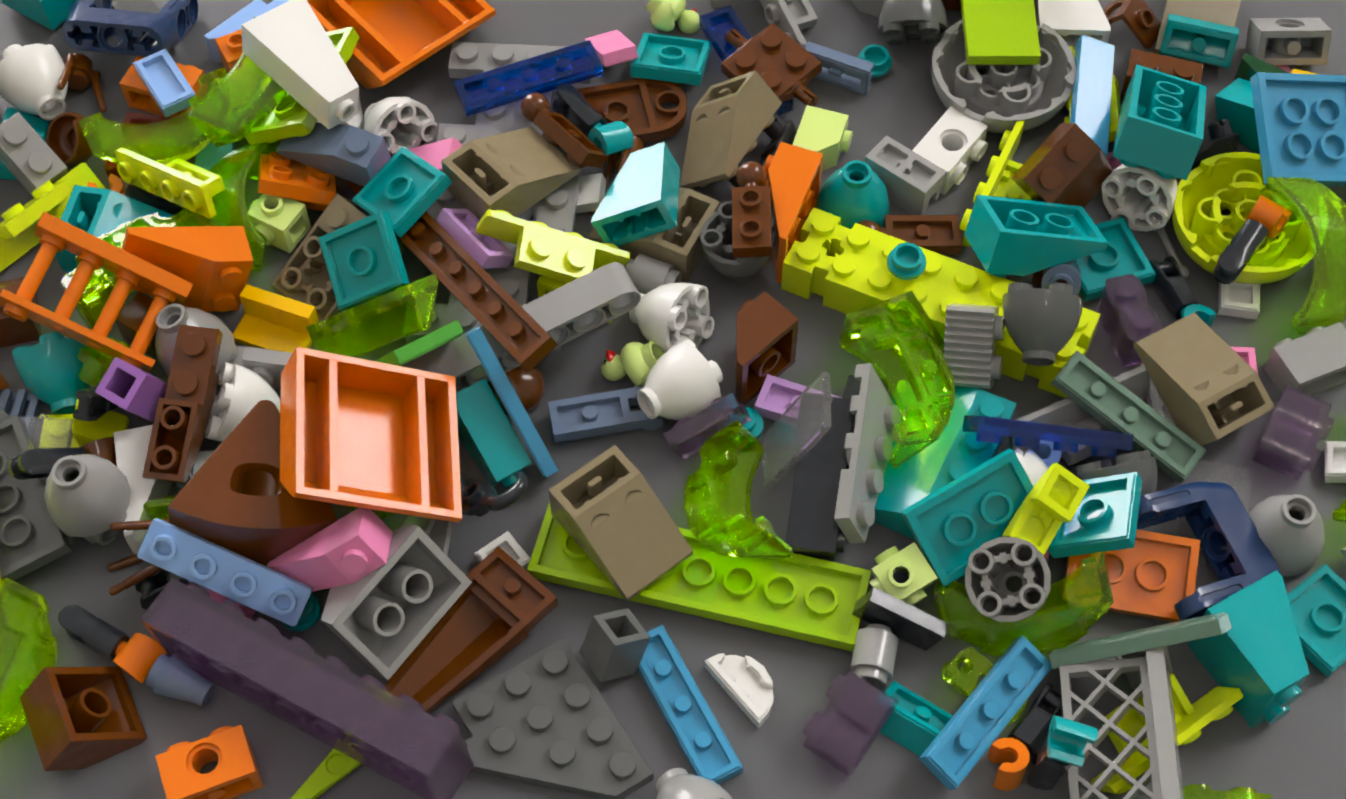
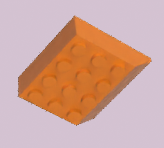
M307 0L326 32L353 26L360 38L346 66L352 76L366 89L386 85L496 15L495 9L485 0Z
M296 346L281 372L280 482L294 498L459 523L462 520L455 376Z

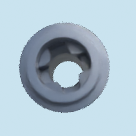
M164 654L160 655L151 667L146 679V685L153 688L154 694L194 703L201 707L207 704L215 688L214 683L206 680L176 655L171 657Z

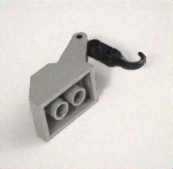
M517 471L515 474L517 478L516 483L501 495H497L494 487L488 482L472 478L462 479L460 477L462 514L481 517L489 511H502L510 507L526 489L527 475ZM409 515L402 526L392 531L393 535L385 565L353 584L330 588L321 621L376 675L386 680L390 679L472 583L447 556L453 522Z

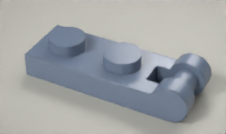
M644 386L548 402L555 443L636 429L653 431L661 428L664 421L663 417L660 416L655 419H649L642 410L630 412V406L640 407L637 401V392L643 389Z

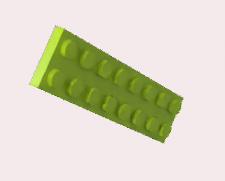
M549 501L527 571L538 580L625 599L551 514ZM678 527L692 548L693 554L630 599V601L853 652L861 619L852 615L856 601L867 593L871 570Z

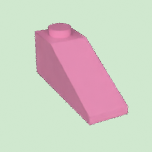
M357 508L268 562L267 567L312 587V592L353 584L387 563L393 532L371 509Z

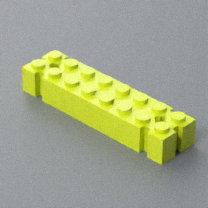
M815 207L811 210L801 229L800 242L794 241L783 261L781 289L809 299L812 293L823 296L822 305L941 351L944 349L947 305L957 303L999 306V316H1003V295L1008 293L1009 284L1016 283L922 247L920 248L926 257V268L923 274L912 280L899 279L888 270L887 258L891 250L898 244L905 243L906 241L855 223L851 229L840 225L841 217ZM1083 307L1077 329L1072 338L1055 355V364L1048 366L1024 363L1022 361L1023 353L1013 342L1005 325L1004 339L997 340L996 356L1003 357L1002 374L1022 382L1025 375L1039 379L1038 388L1067 398L1065 394L1050 383L1076 351L1086 356L1101 314Z

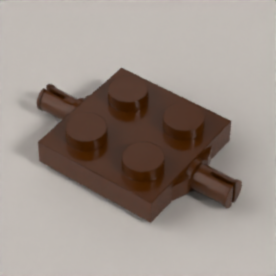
M773 23L750 39H746L735 28H732L731 32H727L725 41L737 49L736 52L721 63V72L729 79L756 70L782 103L797 98L806 106H816L819 96L811 92L806 86L811 79L822 71V62Z

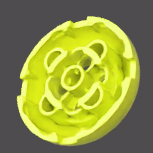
M1230 152L1214 155L1202 160L1200 165L1189 173L1187 180L1181 179L1177 187L1172 221L1176 236L1185 252L1200 267L1214 275V269L1218 264L1219 256L1244 225L1260 195L1291 211L1290 219L1283 230L1273 239L1268 236L1266 237L1264 243L1249 263H1246V266L1234 281L1242 284H1265L1285 279L1297 273L1314 258L1327 232L1328 218L1326 207L1314 186L1264 185L1260 154ZM1229 209L1231 214L1221 215V210Z

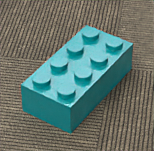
M1136 64L1121 104L1112 157L1117 158L1128 167L1138 168L1143 166L1155 170L1159 176L1166 179L1180 178L1187 180L1203 141L1207 86Z

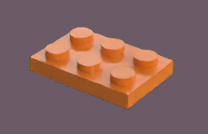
M1137 529L1134 548L1068 556L1061 603L1168 622H1178L1180 619L1174 609V605L1195 592L1201 540Z

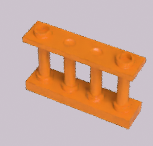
M43 212L34 233L35 236L40 237L39 242L42 245L17 293L14 294L2 289L0 293V305L4 307L2 311L6 315L22 322L29 318L107 356L120 358L149 373L156 360L144 354L158 328L156 316L167 305L174 303L182 305L193 284L55 216ZM64 249L77 255V260L80 263L56 310L52 312L31 301L56 253L62 252ZM102 267L116 274L115 279L117 282L93 329L90 330L69 319L94 270H100ZM139 285L152 291L151 295L154 300L128 348L107 338L131 289L137 288Z

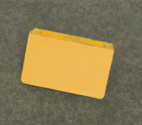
M248 284L245 285L239 295L245 314L233 332L235 342L249 347L293 353L296 346L310 349L321 330L315 306Z

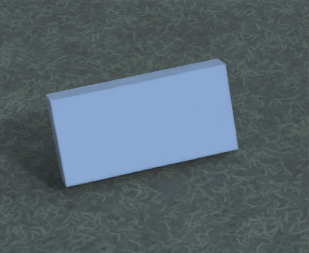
M166 48L133 63L136 73L165 118L199 103L195 92Z

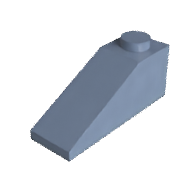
M316 122L315 128L310 134L304 137L296 136L282 139L276 149L279 155L364 187L391 159L384 137L351 125L338 124L328 130L322 123Z

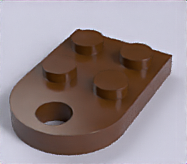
M639 78L577 89L586 102L607 120V124L614 121L626 123L631 129L632 134L640 138L643 143L659 141L675 135L684 126L687 119L686 96L682 89L673 82ZM667 102L678 105L674 109H664L661 107L662 104Z

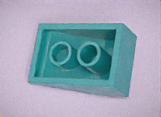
M977 195L964 234L986 272L997 277H1006L1008 275L1025 276L1104 251L1108 246V241L1082 206Z

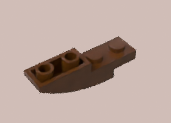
M179 325L165 397L158 398L142 475L143 478L185 484L205 435L219 381V375L215 372L223 336L219 329Z

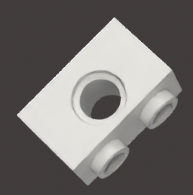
M952 106L949 107L912 150L947 171L940 192L944 195L953 184L959 185L968 172L969 165L973 161H980L988 147V143L985 141L988 126L962 114Z

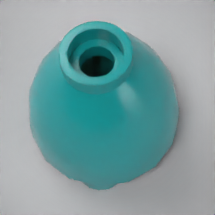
M853 160L836 170L823 183L817 198L816 208L841 217L840 225L851 229L855 223L862 220H872L879 227H882L884 215H889L890 204L887 188L878 174L872 171L866 162Z
M58 332L41 335L39 337L40 343L13 349L12 356L16 370L26 387L42 402L50 406L52 414L73 413L77 400L75 392L89 388L93 380L96 367L95 349L71 338H64V335Z

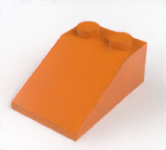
M780 142L775 155H768L764 165L768 177L764 186H770L771 215L774 218L776 230V245L772 259L777 283L782 281L784 259L794 241L800 242L801 229L813 207L816 208L817 198L820 193L823 164L822 153Z
M244 226L126 228L122 250L193 284L182 306L198 308L205 312L239 311L241 304L239 295L247 284L253 264V257ZM139 285L137 288H132V290L148 295L152 294V291Z

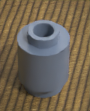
M1075 260L1043 270L1042 288L1049 289L1050 284L1058 283L1056 282L1058 279H1064L1067 281L1065 284H1070L1074 287L1073 294L1078 295L1081 289V269Z

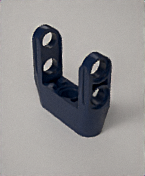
M77 0L71 6L62 28V35L65 42L77 50L149 56L179 44L197 22L198 0H169L158 13L112 9V0ZM114 28L120 30L123 36L118 34Z
M1192 482L1141 496L1137 529L1185 517L1197 540H1201L1200 545L1220 580L1200 586L1196 593L1187 596L1174 605L1180 621L1202 617L1208 608L1276 570L1280 573L1276 561L1259 537L1256 526L1239 496L1229 484L1222 482Z

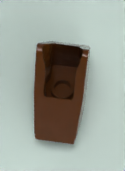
M261 400L250 410L168 506L170 524L259 564H268L271 560L337 521V517L329 503L294 498L280 482V413L276 405L270 400Z

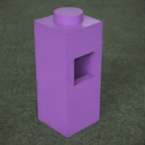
M115 357L96 388L95 393L126 411L154 422L158 398L165 397L167 382Z

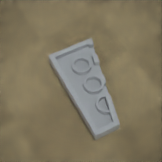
M871 363L857 364L854 378L857 381H861L859 395H853L850 404V412L853 415L856 414L854 433H846L844 449L846 450L849 469H841L834 516L835 521L850 544L866 542L869 527L874 523V509L878 494L882 492L884 487L883 476L886 465L892 457V444L896 429L901 425L900 409L897 405H894Z

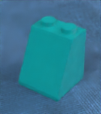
M1277 570L1206 610L1204 616L1221 612L1228 613L1232 627L1230 630L1222 635L1192 640L1188 644L1219 686L1240 688L1244 697L1236 702L1234 706L1251 728L1265 720L1269 725L1274 724L1291 711L1288 705L1302 695L1303 692L1300 687L1310 674L1283 577Z

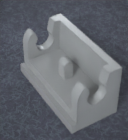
M887 135L865 156L864 160L883 181L887 188L889 201L912 215H925L930 199L937 201L943 179L947 173L944 169Z

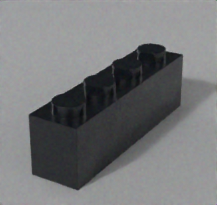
M806 394L785 551L832 562H834L835 552H844L845 535L839 528L834 516L841 469H849L846 450L844 449L846 433H854L856 414L853 415L850 412L851 399Z

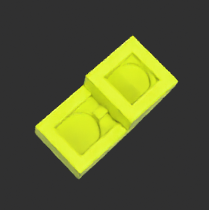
M1053 463L1026 496L1009 522L1002 537H1017L1031 542L1045 555L1063 522H1071L1090 486L1060 464Z

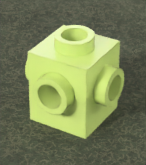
M262 194L259 199L252 202L246 213L252 235L257 241L264 245L271 244L288 253L293 251L311 229L305 204L294 199Z
M914 542L901 551L896 546H893L875 557L874 559L878 565L871 568L875 578L869 583L872 588L876 587L913 606L927 596L923 589L935 583L938 577ZM901 571L907 574L908 580L905 583H898L893 579V575Z

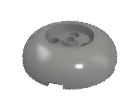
M960 20L944 32V37L934 48L931 63L932 81L939 99L947 109L952 106L962 114L988 126L987 132L1004 134L1006 129L1013 130L1016 121H1025L1024 132L1049 121L1068 101L1076 79V63L1073 53L1065 40L1051 27L1043 23L1041 27L1037 26L1041 53L1039 65H967L963 22ZM981 69L985 74L980 76L977 71Z

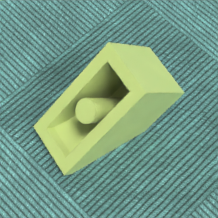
M807 105L792 145L822 153V171L836 166L841 152L847 153L851 144L853 131L847 130L849 115Z

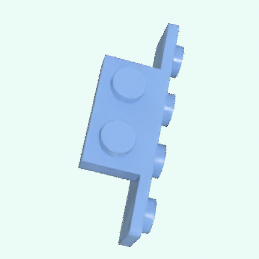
M155 518L151 522L137 553L138 558L185 578L197 587L212 590L227 597L233 603L237 602L241 606H248L290 626H295L298 623L312 593V587L159 518Z

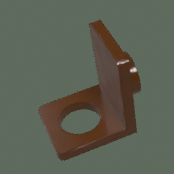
M1116 0L1107 4L1103 12L1109 24L1123 20L1145 49L1153 45L1158 37L1161 23L1143 0ZM1119 8L1114 14L1109 16L1114 10Z

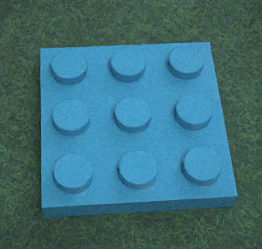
M1257 72L1250 77L1264 185L1346 186V75Z

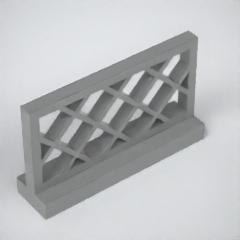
M1164 648L1146 650V657L1059 666L1063 718L1079 722L1088 713L1104 725L1098 731L1097 741L1094 744H1086L1083 756L1085 761L1091 754L1108 767L1091 785L1079 776V767L1071 766L1068 769L1070 799H1093L1094 797L1097 799H1108L1100 790L1115 773L1132 786V789L1123 799H1135L1140 793L1148 799H1184L1170 671ZM1140 671L1141 684L1130 696H1127L1113 685L1122 673ZM1089 676L1099 685L1083 701L1072 692L1071 678ZM1107 690L1124 702L1109 720L1092 707ZM1142 696L1144 707L1137 703ZM1073 702L1079 706L1075 712L1073 711ZM1131 708L1143 716L1146 725L1134 738L1116 726ZM1111 731L1128 743L1113 762L1096 749ZM1146 738L1148 741V749L1141 745V743ZM1135 750L1150 760V768L1139 781L1120 768ZM1151 780L1153 793L1146 788ZM1080 785L1087 790V792L1082 797L1080 793Z

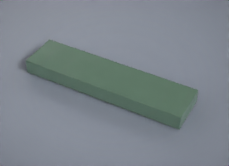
M1076 351L1050 383L1137 451L1149 449L1151 457L1155 456L1157 466L1178 483L1183 482L1207 451L1079 351Z
M1221 612L1064 645L1051 651L1049 658L1052 669H1056L1059 666L1080 664L1222 635L1232 627L1228 613Z

